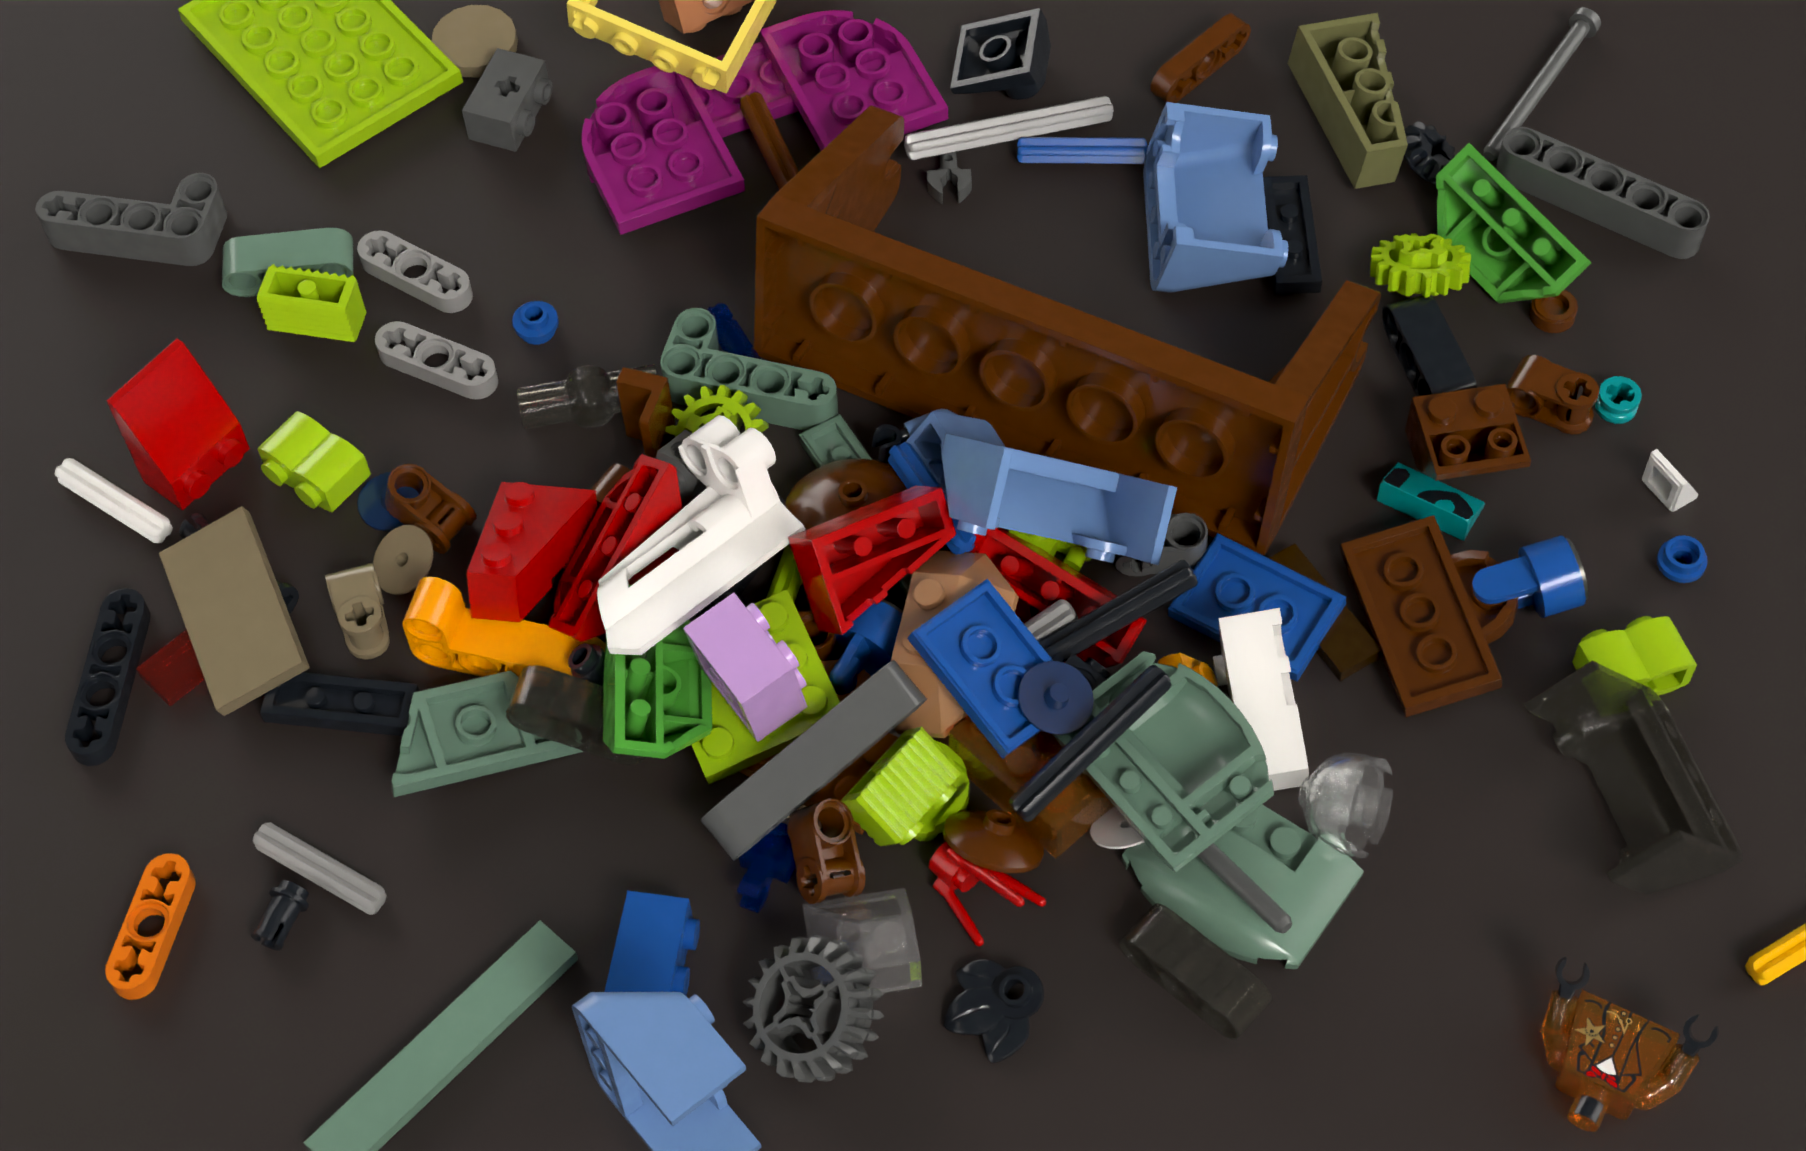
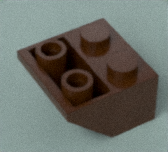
M1506 384L1412 397L1405 432L1417 469L1435 481L1530 467L1531 458Z

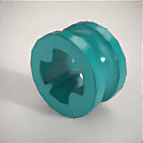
M1613 376L1606 379L1599 389L1598 399L1595 403L1596 412L1601 418L1610 423L1624 424L1631 421L1636 416L1642 398L1640 387L1630 378L1623 376ZM1617 396L1626 399L1622 400L1620 404L1611 401L1616 399Z

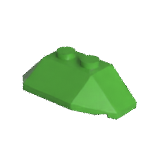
M1470 143L1436 175V189L1438 190L1437 233L1444 239H1452V246H1465V252L1471 253L1470 275L1499 304L1558 296L1591 264Z
M687 620L642 655L610 654L606 639L603 684V741L612 753L665 759L710 735L712 731L711 680L701 669L683 628L691 623L690 620Z

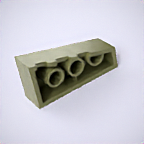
M1378 13L1298 26L1287 63L1354 189L1395 182L1408 146L1399 104L1394 101L1392 93L1394 86L1392 73L1388 72L1385 56L1387 51L1384 39H1380L1378 32L1380 26Z

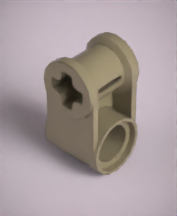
M373 562L325 575L332 606L343 631L349 652L356 658L364 660L374 659L382 655L390 644V633L382 605L384 604V599Z

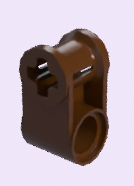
M1538 355L1523 357L1506 386L1516 415L1534 419L1567 434H1580L1587 431L1591 426L1594 416L1592 406L1597 402L1600 391L1598 383L1591 376L1552 363L1550 360ZM1582 386L1583 393L1578 398L1579 387ZM1570 409H1572L1571 415H1570V420L1567 421V420H1566L1567 411H1569Z
M407 463L399 465L390 473L385 495L387 511L404 525H414L423 529L430 537L434 551L445 554L451 547L450 540L464 525L471 526L477 519L474 509L464 498L447 489L427 473L424 468L416 464ZM401 487H411L419 495L415 498H404L396 490Z
M829 798L796 810L789 818L787 832L791 841L797 870V885L803 899L809 904H817L824 901L826 896L843 894L845 897H855L860 895L865 887L866 876L864 865L859 855L850 809L838 799ZM818 820L823 827V833L819 829ZM844 871H849L850 874L844 876ZM817 878L818 883H813L812 880Z

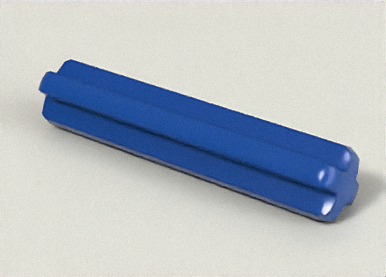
M1020 137L1017 142V159L1020 163L1144 164L1147 153V141L1145 138Z
M903 442L899 446L894 445L891 447L888 462L907 489L916 485L941 487L910 443ZM943 490V493H944V496H945V499H946V502H947V495H946L945 491ZM952 518L956 535L946 543L947 547L955 555L972 551L975 547L976 535L958 530L959 520Z

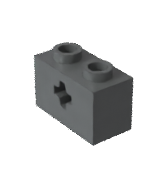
M497 48L462 109L469 140L517 152L524 137L531 135L535 125V117L541 106L546 105L552 95L553 84L548 78L545 60Z

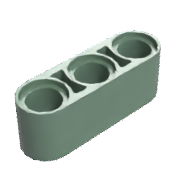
M319 228L231 238L223 245L222 287L226 292L234 296H257L266 271L272 264H275L277 268L283 265L285 269L291 266L294 270L301 268L303 271L310 269L312 273L317 270L321 274L327 271L329 275L336 272L338 276L345 274L348 278L353 275V237L349 232L340 228Z

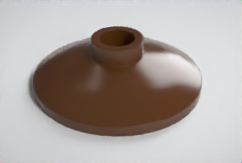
M1002 810L960 811L950 815L943 828L944 839L953 851L967 861L992 871L1002 873L1029 872L1040 865L1044 855V848L1038 837L1027 827L1018 823L1011 814Z

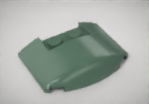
M1143 651L1092 691L1094 698L1093 710L1089 719L1081 728L1068 734L1052 735L1063 748L1149 666L1156 665L1168 675L1171 680V688L1082 773L1086 774L1145 840L1146 845L1176 873L1274 795L1272 779L1269 781L1268 766L1262 745L1253 728L1237 706L1218 687L1189 667L1180 663L1178 668L1154 663L1156 659L1155 654Z
M1261 805L1216 840L1214 844L1291 917V928L1286 933L1275 932L1198 856L1176 873L1146 845V842L1127 848L1122 854L1121 859L1126 870L1131 864L1139 882L1142 884L1141 893L1180 930L1204 945L1242 961L1257 964L1258 958L1287 960L1285 969H1298L1364 873L1343 850L1325 835L1321 834L1317 838L1266 806Z

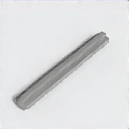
M1100 96L911 133L905 136L904 147L910 160H917L1018 140L1020 137H1034L1109 122L1112 120L1114 110L1110 98Z

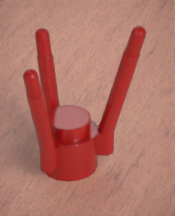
M947 842L943 843L930 859L928 868L938 877L932 887L945 898L964 930L978 947L984 944V939L954 891L956 889H959L961 892H967L980 880L1017 907H1022L1025 904L1023 898L1040 907L1046 905V899L1028 886L1006 873L992 871L967 861L953 851Z

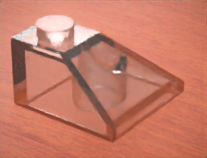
M905 888L825 900L817 904H802L808 939L814 937V935L825 936L831 941L835 939L846 942L849 945V951L860 952L865 957L862 967L872 968L877 973L869 987L878 988L882 993L922 987L921 959L913 915ZM818 966L813 968L814 979L819 980L820 983L830 984L834 981L832 975L824 967Z

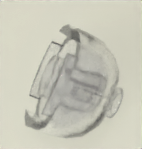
M1343 752L1330 756L1316 767L1310 777L1305 778L1299 790V805L1303 807L1307 828L1316 840L1323 842L1344 855L1355 858H1365L1369 855L1363 849L1368 839L1371 844L1377 845L1389 819L1393 800V789L1384 787L1383 773L1392 775L1391 766L1387 760L1367 754Z

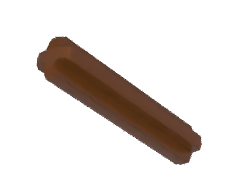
M753 92L740 99V109L780 190L799 170L762 94Z

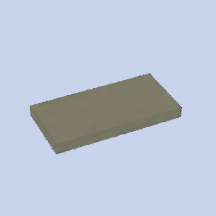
M243 506L159 552L216 711L226 716L310 669L252 516Z

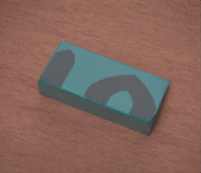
M1399 462L1383 478L1377 496V501L1417 520L1434 515L1441 531L1462 541L1465 540L1485 506L1484 501L1438 480L1435 481L1431 477Z

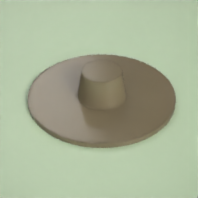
M403 525L390 531L377 547L373 560L380 588L394 595L406 594L417 588L419 580L427 576L432 565L433 545L431 539L423 529L414 525Z

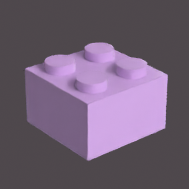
M732 593L683 628L701 669L757 742L808 707L801 690L807 686V683L797 669L800 666L797 658L783 640L776 644L767 631L770 629L769 623L754 603L745 607L738 596Z

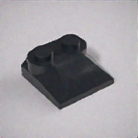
M1037 8L962 25L950 86L952 93L968 94L1005 90L1007 95L1015 100L1028 99L1036 95L1045 83L1051 48L1047 19L1042 10Z

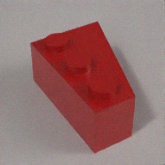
M501 482L466 572L471 618L519 623L552 588V578L562 568H567L597 512L596 490L531 485L525 482Z
M916 485L788 537L818 630L839 635L846 633L854 626L852 622L872 604L877 605L889 595L887 591L906 574H912L949 542L956 535L952 518L949 517L948 505L942 487Z

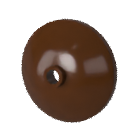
M845 459L825 464L805 475L790 491L786 498V508L807 530L904 491L907 488L890 464L871 459Z

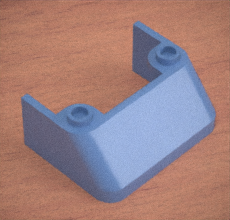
M948 433L945 434L941 455L949 517L959 520L958 530L986 536L987 529L995 530V528L999 527L1087 547L1085 557L1113 563L1115 554L1159 565L1177 487Z
M590 992L572 1005L574 1017L596 1081L609 1100L651 1151H758L762 1148L761 1143L727 1104L725 1093L722 1090L736 1077L746 1071V1065L713 1028L711 1024L715 1022L714 1016L698 995L694 994L688 998L682 992Z

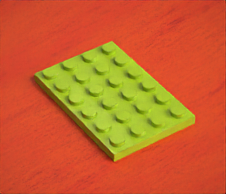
M192 0L178 8L183 23L319 169L463 83L461 70L391 0Z

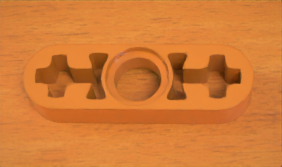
M172 853L162 854L148 863L105 968L106 978L114 991L124 999H140L154 990L191 900L196 879L187 861L180 855ZM176 872L180 878L179 881H170L164 892L160 879H169L172 873ZM163 895L166 901L168 902L169 906L161 901ZM159 915L165 918L162 930L156 935L143 937L138 934V926L146 917ZM132 946H135L136 948L141 950L139 956L137 955L136 951ZM136 963H138L143 971L142 974L132 975L129 982H127L122 975L123 971H132Z

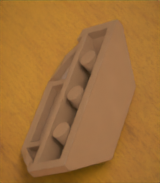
M938 551L913 572L891 661L895 660L925 695L927 700L895 728L897 734H902L905 730L922 726L931 737L946 738L955 729L954 725L968 716L907 638L915 629L986 579L991 582L1015 612L1019 598L1017 593L984 553L965 552L955 555L951 551Z

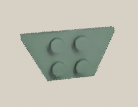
M511 670L414 692L409 709L407 728L404 729L400 745V756L396 772L393 773L391 780L393 797H398L583 752L584 741L582 735L576 730L570 732L554 717V710L542 698L532 695L527 685Z

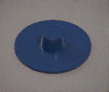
M391 472L380 474L367 482L362 488L357 501L358 512L362 520L374 529L388 532L404 525L393 517L385 506L388 477ZM401 487L396 490L404 498H415L419 495L411 487Z
M1047 661L1035 665L1024 675L1018 689L1019 705L1026 719L1037 729L1049 734L1063 735L1078 730L1087 722L1093 710L1094 698L1088 680L1079 670L1063 662Z

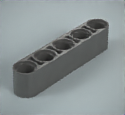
M1515 127L1509 129L1502 139L1496 169L1516 189L1668 256L1687 259L1699 251L1710 219L1709 210L1701 202L1531 128Z
M895 660L890 661L721 800L700 821L732 860L738 859L908 718L927 698Z

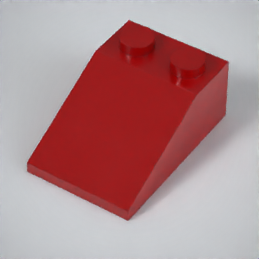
M178 338L106 400L143 482L182 511L195 499L202 497L209 490L211 484L229 468L236 466L250 449L240 422L186 345Z

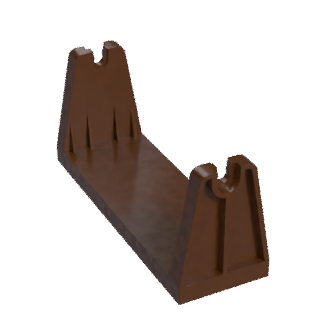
M873 105L869 106L786 183L757 215L754 355L771 362L823 372L834 379L837 388L912 418L920 417L937 409H948L961 416L986 420L992 425L1005 447L1177 487L1171 514H1195L1206 523L1208 536L1214 538L1217 533L1263 556H1265L1361 371L1369 345L1363 342L1362 339L1378 310L1381 292L1346 280L1291 361L1268 382L874 232L894 201L900 186L902 165L889 158L904 138L905 123L903 116Z

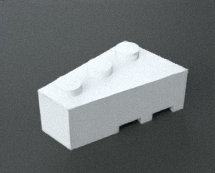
M1280 608L1219 618L1221 655L1213 656L1218 686L1227 685L1230 700L1245 716L1262 745L1268 766L1269 781L1272 779L1274 791L1309 785V767L1298 707L1295 704L1289 674L1291 672L1289 657L1285 654L1282 640Z

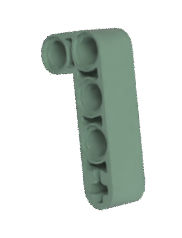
M703 308L687 309L676 318L660 360L662 376L668 378L672 402L687 406L684 399L685 395L688 394L699 400L701 399V387H708L716 395L719 386L725 385L731 389L732 396L738 390L748 396L746 405L754 402L762 409L754 419H763L770 424L806 431L839 415L837 386L830 375L815 370L719 351L715 318L708 310ZM716 408L710 409L709 411L715 412Z

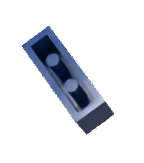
M627 890L604 992H682L685 996L687 995L690 968L684 966L688 950H696L700 933V920L693 918L689 898Z

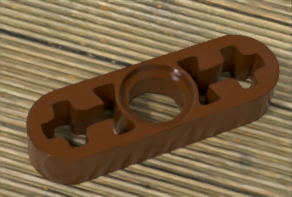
M1233 13L1223 16L1160 67L1151 82V92L1165 103H1177L1242 50L1251 33L1250 25Z

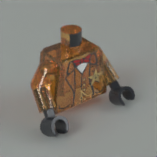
M1561 958L1555 966V974L1560 986L1558 990H1553L1551 993L1541 1033L1547 1062L1552 1069L1557 1071L1555 1087L1559 1091L1575 1098L1567 1115L1568 1120L1580 1129L1596 1132L1599 1130L1605 1113L1627 1120L1635 1108L1649 1111L1678 1094L1700 1061V1057L1697 1054L1700 1048L1708 1047L1717 1040L1719 1035L1718 1026L1714 1028L1708 1040L1699 1041L1691 1033L1692 1024L1698 1019L1700 1014L1694 1015L1685 1022L1683 1027V1035L1686 1040L1683 1044H1678L1677 1042L1681 1034L1587 991L1582 990L1579 998L1574 995L1575 991L1584 987L1589 980V968L1584 963L1581 977L1577 981H1567L1562 976V970L1565 967L1567 958Z

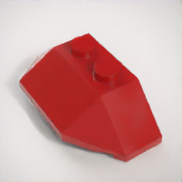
M641 454L634 462L633 469L624 474L608 492L559 580L554 600V614L550 617L549 628L580 642L606 633L598 604V580L683 509L675 466ZM672 547L628 580L629 585H633L678 552V549Z
M998 527L995 530L987 529L986 536L975 534V547L969 553L986 554L1019 597L1015 614L1023 624L1061 599L1067 600L1072 605L1079 619L1117 597L1111 591L1048 552ZM1144 617L1138 619L1077 654V656L1083 661L1091 657L1104 668L1122 664L1147 620Z

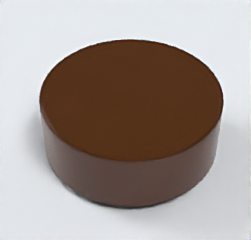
M1564 289L1555 297L1532 299L1529 317L1538 329L1548 333H1561L1571 328L1574 324L1578 312V303L1576 298Z

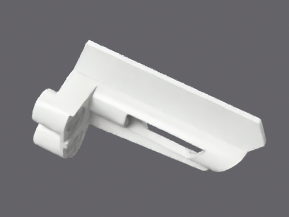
M718 415L685 438L678 447L683 462L707 488L598 580V604L606 630L607 647L610 654L642 655L790 544L788 537L805 531L804 525L780 501L777 491L770 480L767 469L775 464V451L771 443L760 431L755 428H748L743 433H740L728 418ZM672 547L679 549L678 552L629 587L628 580Z

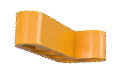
M423 577L419 580L402 625L411 652L426 664L481 677L511 670L527 687L579 698L592 696L596 687L587 680L580 681L573 677L571 668L568 665L570 654L577 646L583 643L599 645L603 648L604 652L606 644L597 637L580 642L549 628L545 624L522 620L519 623L471 618V610L465 607L460 590L452 583L437 577Z

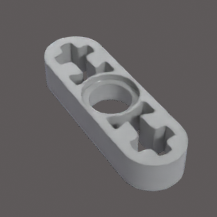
M373 231L360 239L357 251L363 269L370 275L442 312L456 313L464 310L471 303L473 292L469 277L464 270L387 231ZM385 250H387L388 256L383 254ZM414 265H421L427 268L426 272L417 278H408L403 275L407 268ZM442 287L447 289L448 291L446 293H443Z
M400 321L385 324L375 335V345L379 358L388 367L469 399L486 398L498 386V375L494 361L484 353ZM402 341H405L406 346L401 345L400 343ZM390 344L395 345L393 349L389 347ZM436 353H442L449 357L447 362L439 367H429L424 364L429 356ZM484 372V377L478 376V374ZM467 374L475 377L469 380Z

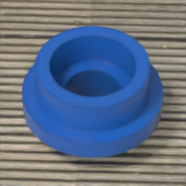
M531 301L521 305L515 311L512 318L515 333L525 342L534 345L549 341L554 336L559 323L555 308L543 301Z
M1676 536L1666 541L1660 547L1657 554L1659 570L1664 576L1675 582L1690 583L1696 581L1704 574L1708 560L1703 545L1690 536ZM1676 559L1683 560L1687 564L1679 563L1676 561Z

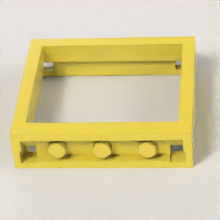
M568 0L566 4L569 27L573 28L579 35L588 39L597 38L611 44L622 54L628 56L637 55L651 61L658 69L664 72L679 73L692 79L694 83L704 89H716L726 94L777 0H755L722 61L596 8L595 5L598 0Z

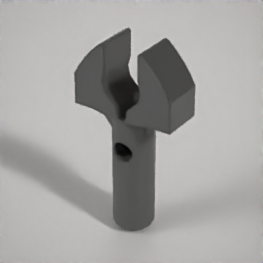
M957 152L939 155L940 168L938 170H927L928 193L937 202L943 204L942 188L947 184L948 180H951L952 185L957 187L958 203H961L972 191L971 169H960L957 166Z

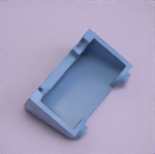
M1166 102L1149 142L1143 168L1150 283L1153 291L1172 293L1275 275L1279 267L1283 268L1288 257V242L1282 240L1279 230H1268L1263 171L1267 162H1272L1275 159L1278 147L1277 135L1272 134L1270 115Z

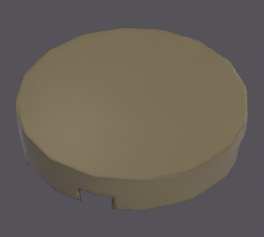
M468 5L454 9L437 23L433 29L431 40L461 70L462 77L472 78L482 76L497 48L516 53L518 45L517 32L512 19L502 10L489 5Z

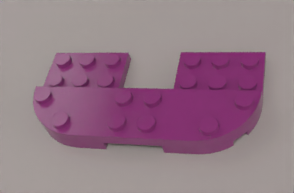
M819 11L761 29V42L753 44L726 94L716 89H704L686 76L676 72H664L656 66L640 70L618 80L596 99L597 108L590 119L585 118L582 128V147L591 183H595L620 235L745 191L744 179L722 139L723 137L749 129L740 109V99L745 95H750L753 92L762 94L774 120L799 111L821 151L871 105L903 116L905 123L904 135L947 120L948 106L911 44L894 27L878 18L875 19L873 24L861 19H854L852 11ZM726 54L715 58L722 61Z

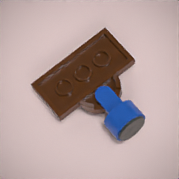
M1434 515L1341 544V554L1376 643L1380 646L1381 656L1405 717L1502 688V677L1488 644L1501 638L1512 626L1517 609L1533 605L1541 618H1545L1584 606L1589 595L1586 575L1578 552L1571 540L1563 535L1520 547L1518 552L1519 558L1502 563L1489 557V551L1467 550L1450 555Z

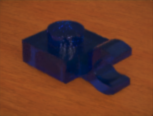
M780 823L739 857L740 866L748 869L737 889L738 894L744 895L739 903L740 907L759 913L768 897L772 880L776 879L786 884L788 883L796 865L787 832V824Z

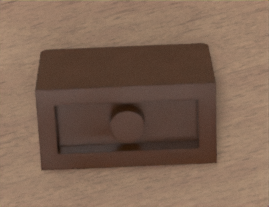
M622 367L616 384L626 436L642 440L645 455L656 459L657 451L675 437L665 431L667 426H676L674 415L671 413L673 407L668 378Z

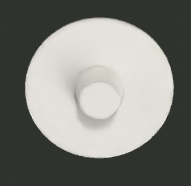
M1115 806L1106 809L1097 816L1090 828L1092 840L1104 848L1123 849L1145 842Z

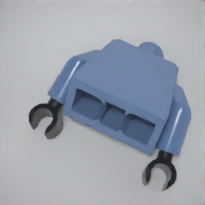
M943 408L903 423L904 428L900 430L893 425H881L876 429L872 442V447L883 445L879 449L878 460L883 463H889L888 458L891 447L894 445L899 446L903 442L910 443L945 493L946 487L941 451L946 433L1005 447L992 425L986 420L961 416ZM945 544L939 551H950V549Z

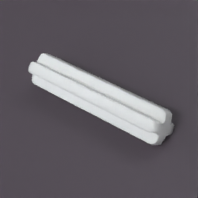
M66 458L60 466L56 467L54 474L58 477L60 484L153 543H162L166 536L171 534L173 527L167 517L75 459Z

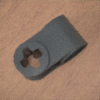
M1192 513L1171 514L1159 565L1140 560L1135 562L1133 558L1117 554L1115 558L1116 569L1128 576H1146L1157 574L1180 560H1185L1194 569L1207 550V525L1201 517ZM1187 542L1191 543L1192 545L1183 546L1179 545V543Z

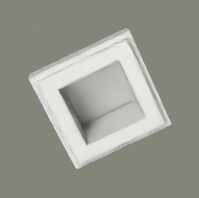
M1658 449L1651 452L1642 476V481L1672 512L1695 500L1698 497V493Z

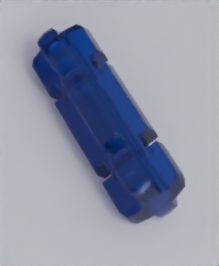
M718 303L714 307L707 309L715 318L718 341L725 352L761 359L757 351L751 349L753 345L737 320L732 319L734 315L727 305Z

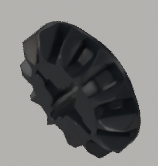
M1417 121L1404 129L1408 143L1404 158L1417 175L1436 185V175L1455 157L1454 152L1456 149L1448 144L1446 135L1441 136L1437 133L1434 126H1426L1424 123Z

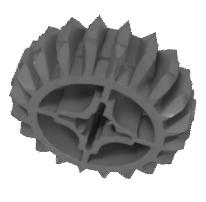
M814 935L810 939L796 937L791 939L790 946L779 945L778 947H773L775 960L766 958L758 961L764 973L763 977H753L748 980L752 987L756 989L755 996L742 1001L747 1007L753 1008V1016L743 1024L748 1029L757 1030L749 1044L755 1049L764 1050L761 1061L767 1066L777 1067L776 1073L782 1077H795L799 1082L812 1083L816 1079L828 1082L835 1079L836 1073L847 1074L853 1071L852 1059L863 1060L868 1057L863 1046L864 1040L873 1042L879 1038L876 1032L870 1029L872 1020L877 1021L885 1017L881 1011L873 1009V1002L884 995L880 989L869 987L877 973L872 968L862 967L865 957L860 952L849 951V945L846 942L835 939L831 941L825 936ZM822 966L832 975L834 981L830 984L820 983L819 980L812 978L809 970ZM797 1033L805 1034L808 1039L814 1040L817 1049L811 1052L804 1051L797 1045L792 1036Z

